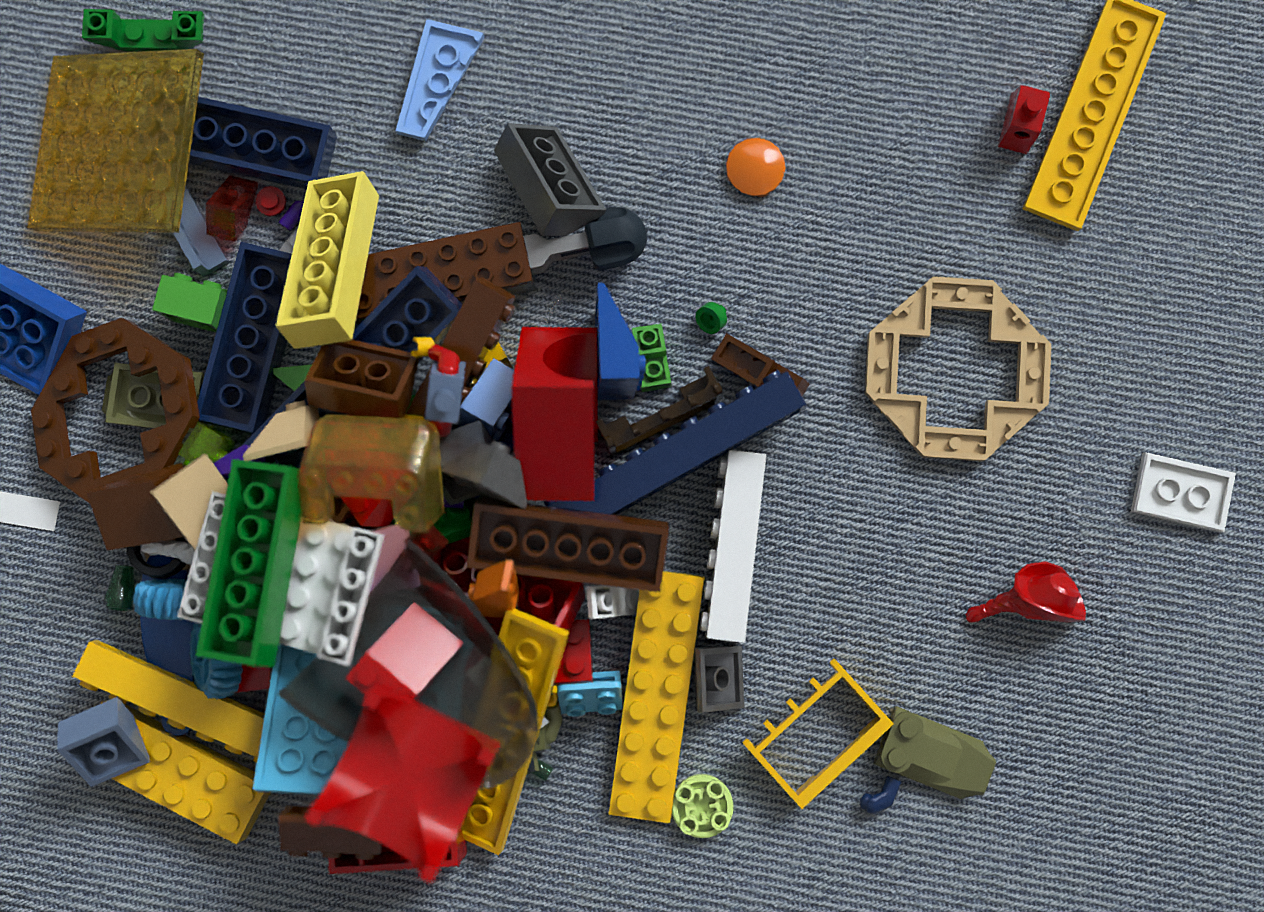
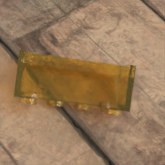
M326 415L314 423L298 472L304 524H324L333 517L335 511L333 495L392 499L395 521L401 528L408 531L427 532L444 513L439 434L432 423L417 419Z

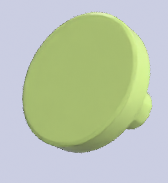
M696 774L684 779L677 786L674 792L672 815L683 833L696 838H709L719 834L728 827L733 814V800L729 789L721 780L708 774Z

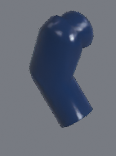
M887 776L880 793L875 795L865 793L862 795L860 807L867 810L869 814H877L890 808L894 803L902 782Z

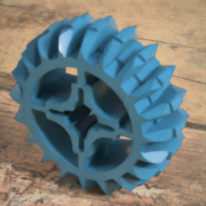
M153 579L136 584L133 594L134 612L142 617L157 618L158 620H187L177 617L188 579Z
M195 622L190 633L191 640L189 642L191 675L194 677L195 686L203 691L208 698L221 699L234 695L242 680V664L196 656L202 624Z

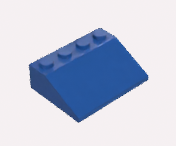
M1 263L0 374L39 395L71 337L81 333L87 311Z
M597 283L595 327H597L598 400L634 399L635 392L640 391V386H642V380L644 379L645 355H639V345L604 283Z

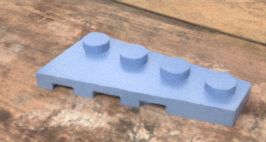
M426 19L396 127L398 135L427 141L485 38L484 33Z

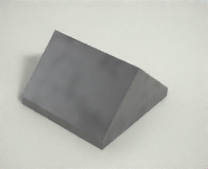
M742 646L695 648L696 706L698 713L745 708Z

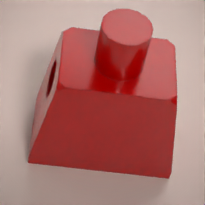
M1020 85L1012 92L998 147L1023 154L1029 152L1041 132L1050 98L1049 92ZM1023 131L1025 136H1019L1015 132Z

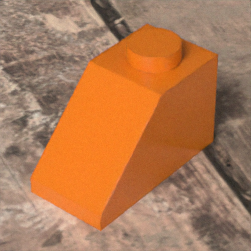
M506 560L478 572L476 584L471 583L469 589V602L473 603L476 615L504 618L507 610L512 611L513 608L516 609L520 590L513 561Z

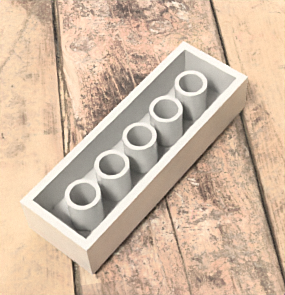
M728 450L726 456L721 457V460H719L717 478H723L722 488H717L714 500V508H719L718 519L714 518L712 520L710 538L716 539L715 550H709L707 569H712L711 581H705L703 599L709 600L707 612H701L700 630L705 631L704 637L745 643L766 454Z

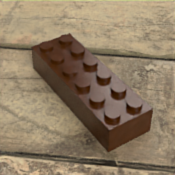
M478 497L474 504L467 567L484 570L503 561L510 560L514 563L516 574L660 592L669 525L665 521L527 504L525 509L500 500Z

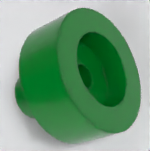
M707 302L696 311V322L705 333L716 334L727 324L726 309L722 305Z

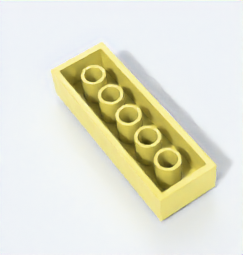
M364 171L308 181L276 323L278 330L294 349L352 340L379 200V194Z

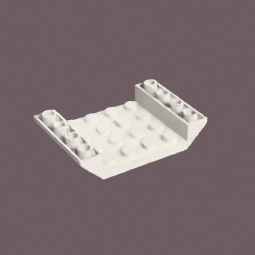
M213 491L177 617L201 624L226 497L225 494ZM302 514L280 634V644L318 654L319 658L350 666L385 535Z

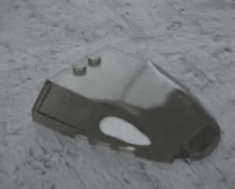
M409 540L391 569L368 596L350 666L319 658L317 655L286 687L281 689L278 695L313 722L334 736L349 743L364 707L362 703L366 695L345 677L376 641L415 602L464 642L463 646L423 693L418 702L501 742L500 748L479 788L490 789L513 777L530 757L538 733L537 706L532 691L517 664L482 613L461 588L425 552Z

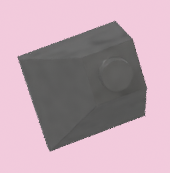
M492 441L491 445L476 442L445 463L441 469L444 473L485 496L523 509L527 505L520 461L508 454L510 451L508 447L498 442Z

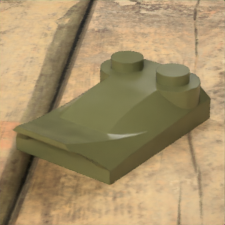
M114 363L113 373L107 376L102 412L106 415L105 422L151 429L165 425L166 420L158 371L137 377L131 375L129 364ZM192 371L198 402L205 373ZM198 420L194 429L189 428L187 434H198L203 422Z
M894 707L890 717L894 725L884 733L873 764L959 799L985 794L996 765V759L989 753L982 740L900 707Z

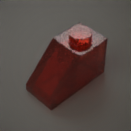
M231 175L228 176L206 203L207 235L218 237L225 241L236 242L247 227L258 189V182Z

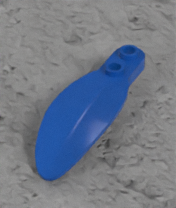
M150 555L146 563L152 566H164L169 564L174 557ZM181 570L176 575L165 579H188L189 575L186 570ZM144 574L142 576V582H144L145 580L159 579L151 578ZM140 616L142 642L147 662L194 682V677L191 675L189 642L191 640L190 633L195 622L190 620H158L157 618ZM161 716L164 730L175 736L188 734L192 730L186 726L184 730L175 728L167 723L168 718Z

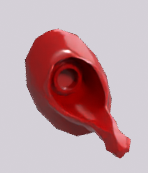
M1046 561L1027 564L1015 574L1014 587L1009 592L997 595L996 598L988 600L986 604L971 607L965 614L969 623L978 622L983 618L1001 612L1018 613L1027 619L1057 622H1081L1086 620L1085 605L1073 579L1063 567Z

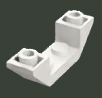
M607 585L586 587L589 619L636 614L640 590Z

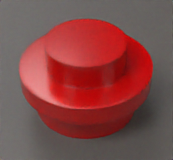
M265 187L256 196V206L266 216H277L285 209L286 197L277 187Z

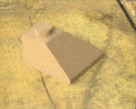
M304 400L285 405L287 411L277 413L244 453V461L326 441L318 408L306 406Z

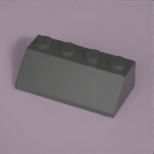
M507 123L494 148V152L542 236H567L605 214L607 209L558 127Z

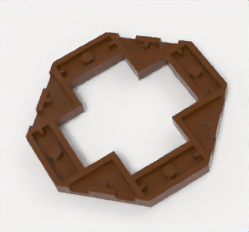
M119 318L73 335L31 409L39 468L89 504L90 501L86 493L88 490L174 465L184 447L182 443L189 428L194 429L200 418L190 359L125 318ZM127 351L131 375L141 377L158 371L166 424L140 433L145 463L101 477L97 452L86 451L71 456L64 403L88 395L84 366Z

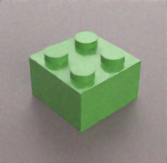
M174 273L173 277L162 275L152 310L172 322L216 333L227 290L222 289V285L208 280H203V284L194 282L192 277L180 273Z

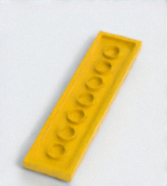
M1134 0L1105 1L1022 208L1023 210L1075 231H1079L1082 228L1167 13Z
M663 571L660 592L639 591L608 815L670 824L704 576Z
M514 608L512 611L507 610L505 613L473 725V729L501 742V745L461 825L462 834L466 841L498 856L504 850L569 635V631Z

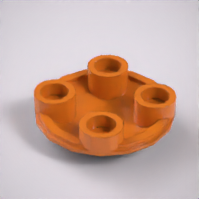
M761 138L746 139L736 144L729 153L726 163L727 179L736 189L744 194L765 197L775 190L783 179L785 172L784 157L779 148L768 140Z

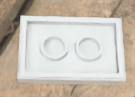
M1147 452L1142 453L1131 512L1224 533L1236 473Z

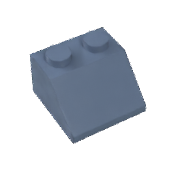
M118 697L58 722L57 750L90 787L150 762L149 754L135 718Z

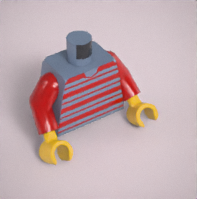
M431 337L413 338L412 340L417 344V350H411L412 356H428L433 362L426 417L406 414L404 418H408L409 425L407 429H402V432L405 434L445 437L450 434L452 423H458L465 362H461L455 352L434 344Z

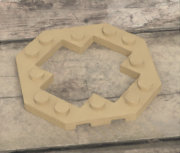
M933 276L868 333L864 394L923 458L985 461L1049 404L1051 343L1029 323L1030 320L1016 304H1012L1001 292L1002 289L994 280ZM931 309L989 312L988 342L1018 344L1016 402L985 401L984 430L926 426L927 396L897 394L900 336L928 338L931 327Z

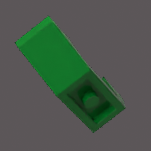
M84 9L82 39L124 52L183 53L203 43L204 13L203 11H173L172 20L121 19L111 9Z

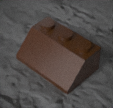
M356 340L324 344L321 346L304 379L308 405L400 426L411 402L419 357H413L410 352Z
M287 805L279 814L280 850L288 851L289 856L304 857L308 856V852H322V857L339 858L341 853H355V858L374 859L375 854H381L383 844L368 836L335 825L323 824L315 826L305 821L304 819L311 806Z

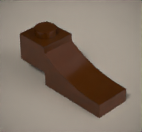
M727 333L711 358L714 362L756 387L762 386V379L777 370L781 374L788 371L801 396L804 395L810 385L804 378Z

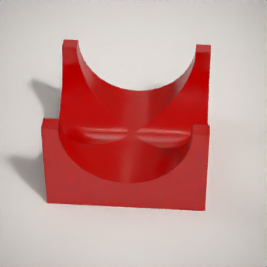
M381 683L368 691L362 703L364 704L362 714L349 744L328 783L315 803L310 807L304 820L315 826L323 824L335 825L368 836L405 857L416 867L420 878L432 883L500 748L501 742Z

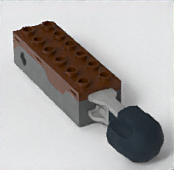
M623 207L606 208L607 211L604 215L584 226L585 232L550 240L537 234L525 236L521 223L515 222L368 254L355 323L359 325L416 266L427 267L463 304L474 281L485 278L512 295H519L537 291L534 275L545 273L555 261L590 254L594 268L599 271L629 264L643 253L647 243V230L642 219L633 211Z

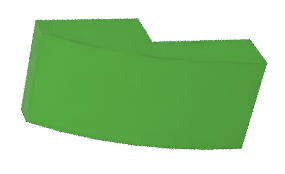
M662 323L632 328L633 336L639 345V355H645V374L642 380V392L671 388Z

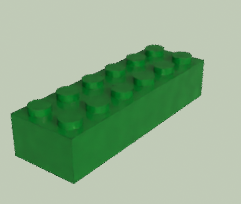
M232 460L196 656L252 666L275 667L309 472L289 466Z

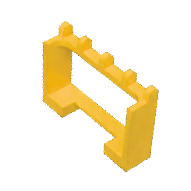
M834 658L829 663L835 673L822 685L812 677L809 683L816 691L800 706H797L791 698L787 700L786 703L793 712L776 728L768 719L763 722L770 733L755 746L747 738L742 742L801 809L894 725ZM842 678L876 717L816 776L812 775L794 791L760 752Z

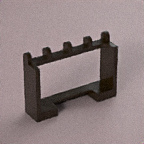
M710 367L703 368L701 378L679 388L683 397L682 400L660 409L658 412L638 422L629 424L625 415L606 425L602 418L597 420L598 430L611 456L720 403L723 390L719 382L716 381Z

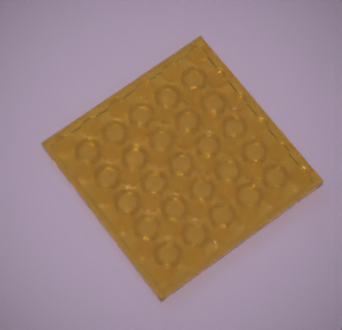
M197 49L53 56L27 228L34 231L179 233L204 53Z

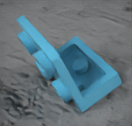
M593 672V683L557 686L561 714L577 717L584 715L585 712H598L599 714L608 715L615 713L617 710H623L621 672Z

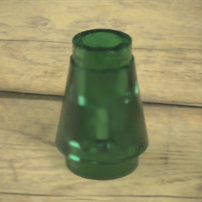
M115 565L104 597V601L107 602L106 609L116 611L132 610L133 594L135 592L134 567Z

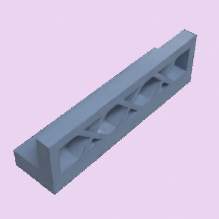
M169 159L153 169L144 162L136 166L192 268L205 277L230 263L174 162Z

